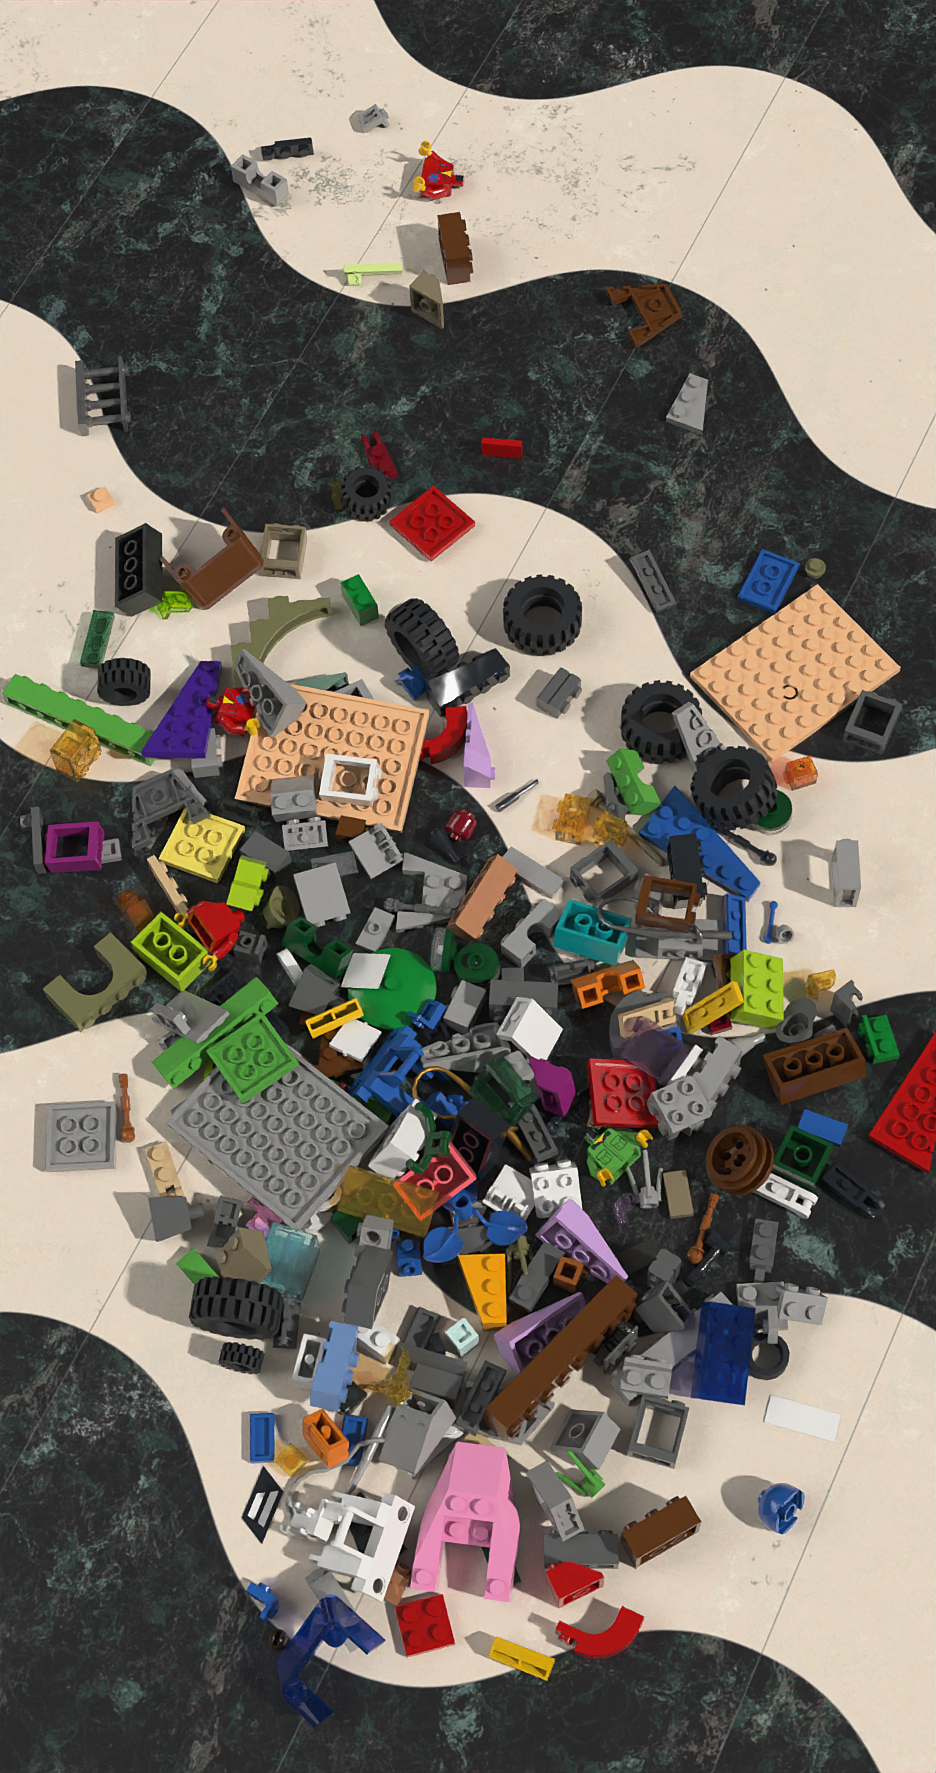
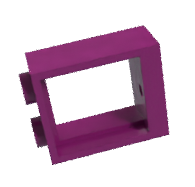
M98 821L48 825V833L44 837L46 852L43 853V863L51 873L102 869L104 830ZM89 835L87 856L56 858L57 837Z

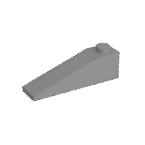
M241 649L234 664L235 670L243 687L247 688L251 695L249 699L251 705L256 706L259 713L257 716L259 723L270 737H274L299 719L306 701L295 688L248 651Z

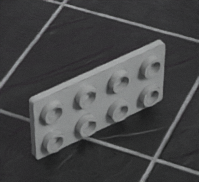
M695 920L694 925L700 930L723 931V920ZM637 925V928L641 929L666 930L661 928ZM636 934L635 956L637 958L685 960L687 957L698 961L713 962L712 957L714 955L724 954L723 940L703 939L702 944L697 945L692 939L650 937Z
M185 990L175 996L166 1006L156 1003L151 1008L155 1014L152 1018L154 1023L197 1044L204 1041L209 1033L221 1025L230 1014L228 1010Z

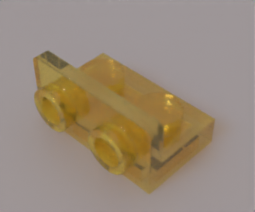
M604 811L601 817L595 819L592 827L594 829L592 836L594 838V846L599 848L605 838L607 841L612 839L616 845L624 847L627 841L628 822Z

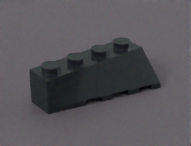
M496 648L475 656L471 663L461 662L457 664L456 669L450 672L448 669L440 671V676L436 678L432 676L426 677L427 700L438 715L442 717L446 715L445 708L468 704L479 694H484L496 684L505 682L510 677V665Z

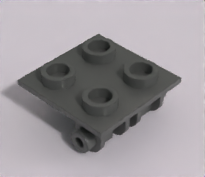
M627 1326L619 1328L612 1338L609 1339V1342L615 1349L608 1343H605V1348L602 1346L595 1353L593 1362L599 1367L604 1365V1374L609 1369L614 1371L621 1363L620 1358L625 1352L630 1354L635 1349L638 1339V1326L632 1331Z

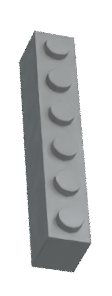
M722 1292L716 1296L712 1294L703 1302L704 1306L699 1310L696 1308L691 1310L694 1314L684 1330L669 1331L662 1339L657 1337L648 1345L650 1347L644 1353L640 1351L635 1355L642 1356L644 1360L654 1361V1359L666 1360L668 1364L673 1365V1372L738 1321L740 1313ZM620 1366L612 1373L611 1386L624 1402L630 1406L642 1395L620 1391L623 1366Z

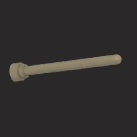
M594 789L588 794L585 802L591 807L599 808L607 817L609 816L610 811H608L607 804L604 802L603 794L598 789ZM625 821L618 824V827L658 865L664 864V858Z

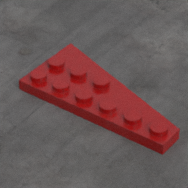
M936 1032L868 1136L870 1140L927 1174L930 1170L936 1141Z

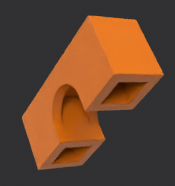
M634 960L571 980L575 999L582 1009L602 1003V996L610 992L620 991L626 995L640 989H645L641 968Z

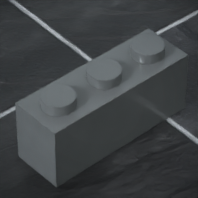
M550 1530L549 1534H544V1569H549L548 1567L557 1561H562V1563L571 1561L590 1569H618V1534H613L611 1530H600L598 1534H588L587 1530H583L563 1542L556 1530Z

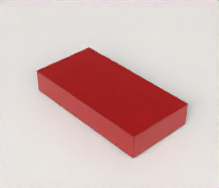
M482 438V455L522 459V441Z

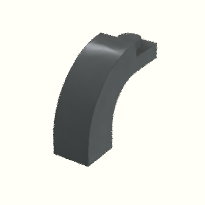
M640 989L630 993L618 1003L612 1013L609 1025V1044L613 1057L634 1052L636 1044L634 1036L624 1038L620 1035L618 1014L660 1002L662 999L667 998L666 992H652L644 997Z

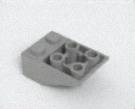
M409 1388L396 1406L379 1460L416 1475L456 1419L446 1400Z

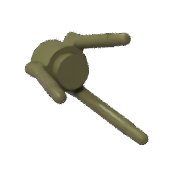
M521 1236L515 1242L509 1244V1248L506 1249L507 1296L511 1295L512 1257L514 1256L516 1260L520 1259L525 1276L528 1275L525 1258L529 1256L531 1261L534 1258L531 1244H527L525 1236Z

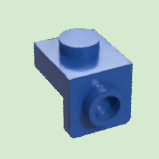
M407 667L398 674L399 678L395 682L397 684L401 683L412 700L426 692L425 678L417 667L412 669Z
M429 999L420 1014L409 1011L407 1016L413 1019L411 1023L422 1030L424 1027L433 1030L437 1022L441 1020L446 1006Z
M419 1239L396 1241L399 1276L422 1275Z
M251 1582L246 1592L250 1597L265 1605L260 1619L267 1623L269 1618L272 1620L279 1610L277 1604L279 1601L276 1596L270 1593L272 1589L260 1582L258 1585Z

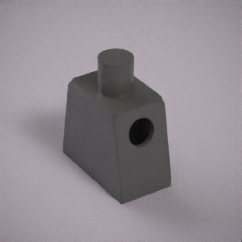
M310 964L304 969L289 1006L318 1015L329 1010V1008L345 1003L346 1000L335 995L339 988V983Z
M186 1196L148 1198L156 1242L191 1230L190 1220L204 1217L202 1203L188 1206Z
M668 1280L646 1291L641 1296L635 1307L634 1318L638 1323L645 1322L653 1332L658 1333L684 1330L694 1313Z

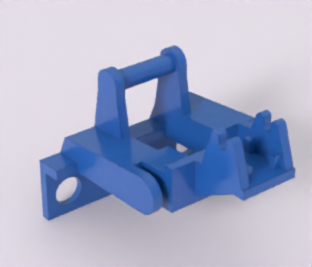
M407 1025L395 1028L346 1093L353 1098L358 1097L364 1103L372 1096L394 1116L398 1117L414 1101L413 1094L408 1095L398 1085L405 1081L404 1077L410 1069L416 1074L425 1069L420 1062L424 1055L421 1050L423 1047L414 1040L417 1033ZM398 1058L404 1062L397 1072H388ZM429 1071L421 1077L423 1080H427L435 1076L444 1083H448L451 1079L447 1074L440 1071ZM441 1092L431 1094L425 1102L419 1098L420 1102L434 1113L444 1116L457 1115L468 1103V1101L462 1100L463 1096L453 1094L446 1098ZM436 1118L435 1121L450 1131L455 1119L442 1120Z

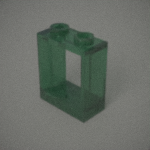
M504 1057L496 1061L491 1059L483 1066L484 1071L473 1079L474 1084L469 1091L477 1101L484 1104L498 1116L504 1118L510 1124V1129L522 1120L538 1097ZM492 1076L515 1102L511 1109L505 1105L488 1084Z

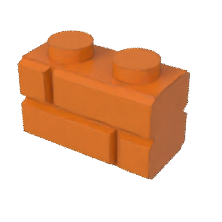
M320 1409L303 1418L302 1426L304 1428H302V1436L319 1458L322 1459L327 1468H332L348 1459L349 1441L324 1409Z

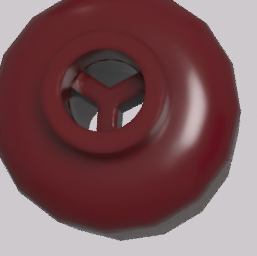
M464 809L453 811L445 826L446 830L450 833L449 838L460 842L461 839L469 840L477 826V822L474 819L475 815Z

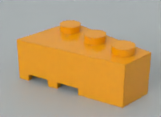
M505 1254L458 1255L459 1266L483 1331H500L507 1326Z

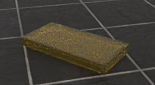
M350 1165L337 1211L365 1219L366 1215L394 1220L393 1228L426 1238L439 1192Z

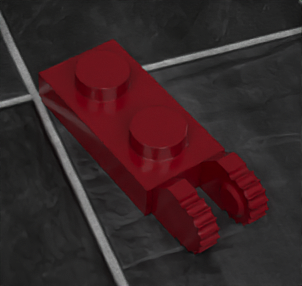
M378 432L372 433L373 440L376 443L372 447H370L368 438L365 435L361 436L365 454L371 467H377V471L380 469L384 471V475H387L389 480L397 478L398 472Z

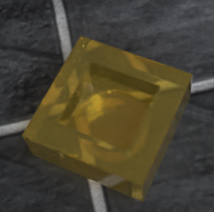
M292 1443L274 1459L275 1463L291 1479L309 1462Z

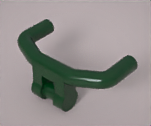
M418 1102L415 1105V1110L425 1117L427 1130L424 1156L419 1164L413 1159H408L406 1167L415 1174L421 1175L428 1168L432 1158L449 1157L450 1149L448 1146L452 1139V1133L448 1131L436 1132L432 1111L423 1103Z

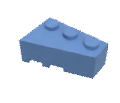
M330 1321L328 1342L324 1341L323 1350L325 1351L321 1362H318L311 1387L310 1406L338 1412L341 1402H346L348 1394L346 1386L351 1385L353 1381L354 1371L352 1369L353 1367L357 1368L360 1354L356 1353L358 1327Z

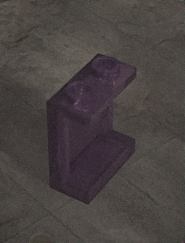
M645 1016L643 1020L638 1019L631 1029L634 1031L629 1039L625 1037L619 1046L621 1050L619 1054L620 1057L626 1058L657 1079L659 1084L666 1087L691 1051V1048Z

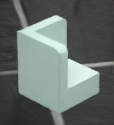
M462 1318L445 1331L447 1337L457 1348L460 1357L479 1344V1335L465 1318Z

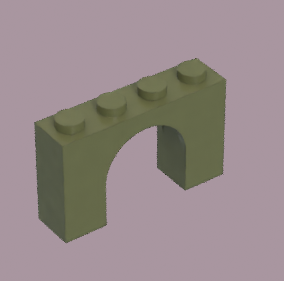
M111 932L94 946L97 956L113 971L112 981L104 991L95 995L78 993L61 975L57 976L43 988L46 998L80 1033L84 1029L90 1028L98 1017L108 1013L118 1000L126 998L129 991L135 986L141 985L148 976L145 966Z

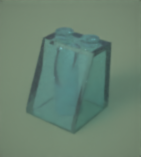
M273 1222L266 1243L272 1270L260 1284L277 1289L283 1298L293 1299L292 1302L296 1300L303 1301L321 1251L317 1235Z

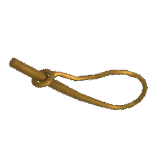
M439 1066L427 1067L414 1078L412 1085L414 1100L420 1101L417 1096L416 1087L422 1075L429 1071H440L447 1074L473 1098L500 1116L476 1090L448 1069ZM436 1113V1118L442 1120H452L456 1118V1115L444 1116ZM509 1126L506 1137L528 1161L534 1156L533 1153L514 1132L518 1127Z

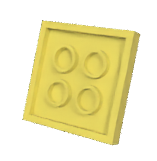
M185 807L159 857V861L162 860L165 865L219 884L245 832V826L210 814L211 817L193 824Z

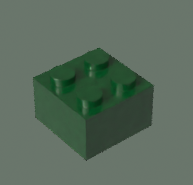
M791 1124L774 1158L771 1173L812 1193L831 1155L834 1144Z

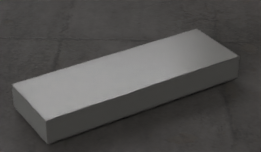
M510 847L503 856L505 860L518 869L515 874L516 877L551 899L564 884L563 878L513 847Z

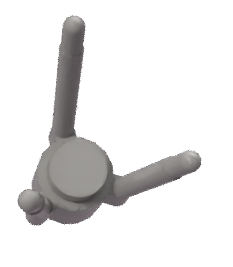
M643 1150L646 1187H642L640 1193L630 1168L626 1170L635 1195L636 1204L640 1203V1207L645 1209L655 1208L659 1206L658 1202L661 1201L663 1169H658L655 1191L650 1181L648 1152Z

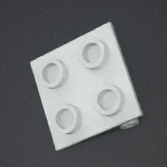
M505 1164L482 1203L495 1211L505 1210L515 1213L525 1221L535 1206L532 1180Z

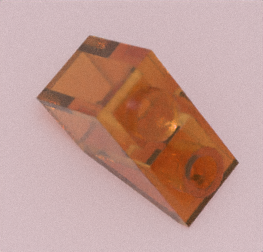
M134 890L124 891L119 895L118 899L114 900L130 925L137 932L145 928L155 918L145 899Z

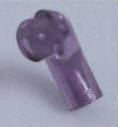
M630 1192L622 1194L613 1205L618 1227L629 1224L626 1212L635 1202V1196Z

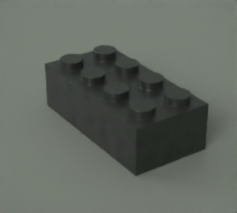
M147 523L115 538V607L131 617L162 603V561L159 559L162 557V533Z

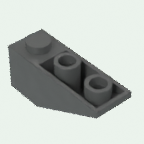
M470 1224L466 1228L458 1229L456 1236L463 1240V1248L458 1255H476L491 1246L493 1243L487 1237L489 1227ZM447 1227L448 1229H450L451 1232L454 1229V1227ZM458 1256L447 1262H442L443 1265L459 1263Z

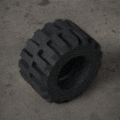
M364 465V468L358 466L355 467V471L351 469L348 471V475L343 477V482L341 483L342 507L346 509L348 515L352 514L353 519L358 517L360 521H364V519L373 521V518L379 519L381 514L385 515L387 509L390 508L391 481H389V477L384 475V471L381 469L377 471V467L374 466L372 468H368V465ZM368 489L374 491L376 495L364 498L356 493L360 490Z
M113 658L112 660L105 661L98 668L97 694H99L103 701L113 705L132 706L143 703L150 697L151 670L142 661L132 658Z

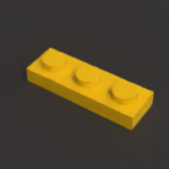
M732 981L686 1009L682 1017L687 1032L695 1033L744 1003L738 983Z

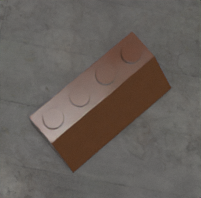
M848 1028L763 1055L772 1089L781 1105L866 1077L865 1058Z

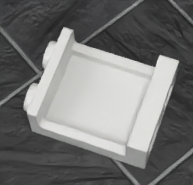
M517 997L496 1035L501 1040L511 1041L527 1056L526 1061L530 1065L529 1059L531 1056L537 1059H548L563 1029L533 999Z

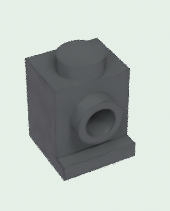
M240 931L238 939L233 946L235 957L260 964L267 947L266 937L262 934L259 936Z

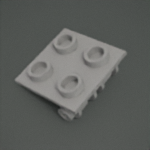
M382 823L377 824L374 828L348 842L370 879L404 860L403 854H400L395 845L396 843L392 840V836L390 837L385 829L386 826Z

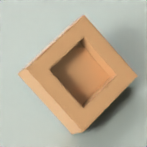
M105 486L87 494L96 513L115 505Z

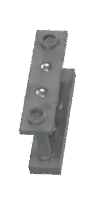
M118 356V367L88 369L84 367L83 360L75 361L77 415L81 436H89V427H92V425L122 422L124 432H128L131 414L130 411H127L125 376H128L129 373L128 366L123 363L122 356ZM119 375V382L97 385L86 383V380H89L90 377ZM120 390V398L97 401L87 399L90 393ZM121 406V414L97 417L88 415V411H91V409Z

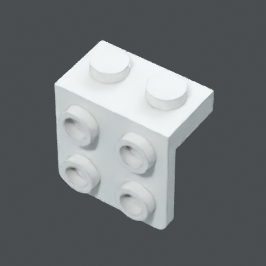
M566 1159L557 1161V1164L554 1165L537 1163L534 1164V1167L529 1168L538 1218L551 1217L568 1199H571L582 1209L578 1170L575 1162Z

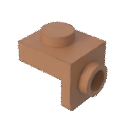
M396 1562L384 1599L396 1606L400 1603L412 1578V1570L407 1564Z

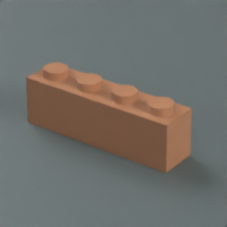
M499 854L490 857L446 927L454 929L455 934L465 942L477 940L484 932V924L489 922L494 916L495 912L493 910L495 906L499 905L505 898V890L516 880L515 874L518 869Z

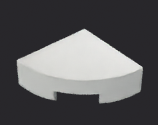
M316 1211L310 1218L312 1225L309 1229H305V1232H316L331 1222L330 1216L333 1215L332 1212Z

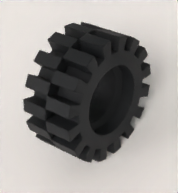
M225 1342L222 1346L218 1362L222 1367H226L229 1370L233 1369L235 1372L258 1374L261 1371L265 1353L258 1348H253L254 1346L251 1345L246 1346V1344H239L238 1342Z

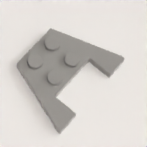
M404 853L403 874L424 875L422 904H428L431 907H452V915L438 914L436 912L416 913L398 911L396 933L405 932L404 930L411 928H423L424 925L436 923L437 925L450 922L466 896L467 875L409 853Z

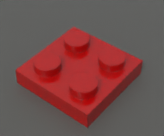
M443 1594L395 1606L407 1658L455 1645Z

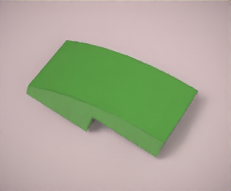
M194 1248L176 1263L194 1285L200 1279L206 1277H219Z

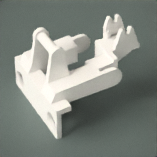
M332 1491L330 1497L341 1503L322 1498L318 1510H314L299 1502L289 1501L288 1506L293 1509L292 1513L294 1515L290 1525L287 1527L281 1525L280 1530L291 1537L306 1539L309 1534L327 1542L333 1524H339L335 1539L331 1540L330 1546L325 1545L321 1556L309 1554L308 1560L316 1563L318 1567L328 1572L331 1571L335 1574L354 1578L352 1590L362 1592L377 1601L383 1602L415 1506L396 1495L384 1493L381 1502ZM403 1506L405 1516L402 1520H399L398 1510ZM351 1522L373 1526L364 1554L344 1545ZM378 1578L381 1585L375 1593L373 1583Z

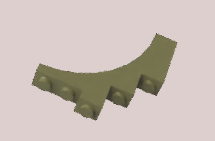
M288 596L268 598L270 619H258L249 622L252 643L231 645L235 688L243 687L234 667L241 649H245L264 664L274 646L289 632L312 620L332 616L330 598L320 597L314 600H297L290 603Z

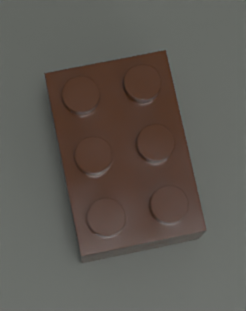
M460 212L437 215L439 245L447 284L453 285L470 282V274L473 273V265L470 261H473L472 250L467 247L470 246L468 234L464 232L467 231L466 221L461 219Z
M676 1496L666 1503L667 1507L660 1511L655 1508L645 1515L646 1519L639 1523L636 1520L632 1521L623 1528L624 1531L622 1532L620 1543L635 1569L699 1532L701 1520L687 1496L682 1498Z

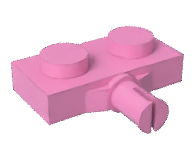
M252 1196L247 1203L256 1210V1213L245 1226L247 1229L264 1231L266 1239L283 1221L255 1197Z

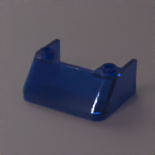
M327 1595L317 1603L277 1661V1670L284 1699L314 1728L331 1717L334 1711L298 1677L323 1641L329 1646L337 1648L342 1646L349 1638L366 1655L386 1641L336 1595Z

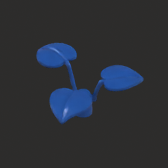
M472 1182L442 1205L449 1212L455 1211L453 1216L454 1229L452 1232L446 1227H438L431 1230L424 1240L423 1258L430 1262L441 1263L458 1256L463 1248V1240L456 1236L459 1219L467 1220L473 1214L486 1227H489L487 1230L488 1239L493 1244L499 1246L515 1242L527 1231V1224L515 1213L505 1210L494 1212L490 1217V1222H487L477 1211V1208L473 1207L478 1197V1190Z

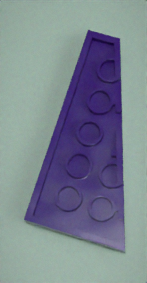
M200 661L142 749L141 754L143 758H206L214 709L205 707L209 695L217 697L222 671L221 661Z

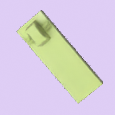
M402 263L344 265L345 276H348L349 285H361L362 275L403 274Z

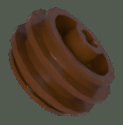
M747 1125L733 1126L720 1132L712 1140L707 1150L706 1170L708 1178L716 1187L733 1196L746 1195L759 1189L772 1172L774 1161L772 1144L765 1135Z

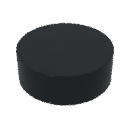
M440 1333L432 1334L430 1338L435 1353L446 1355Z

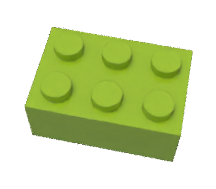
M162 912L131 941L134 953L181 992L212 962L210 960L203 965V958L210 955L208 950Z
M745 949L731 958V982L738 983L744 1003L731 1010V1021L771 1029L784 1020L783 958Z

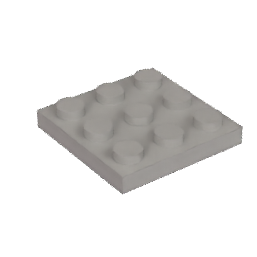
M116 1102L47 1105L46 1171L64 1172L116 1169Z

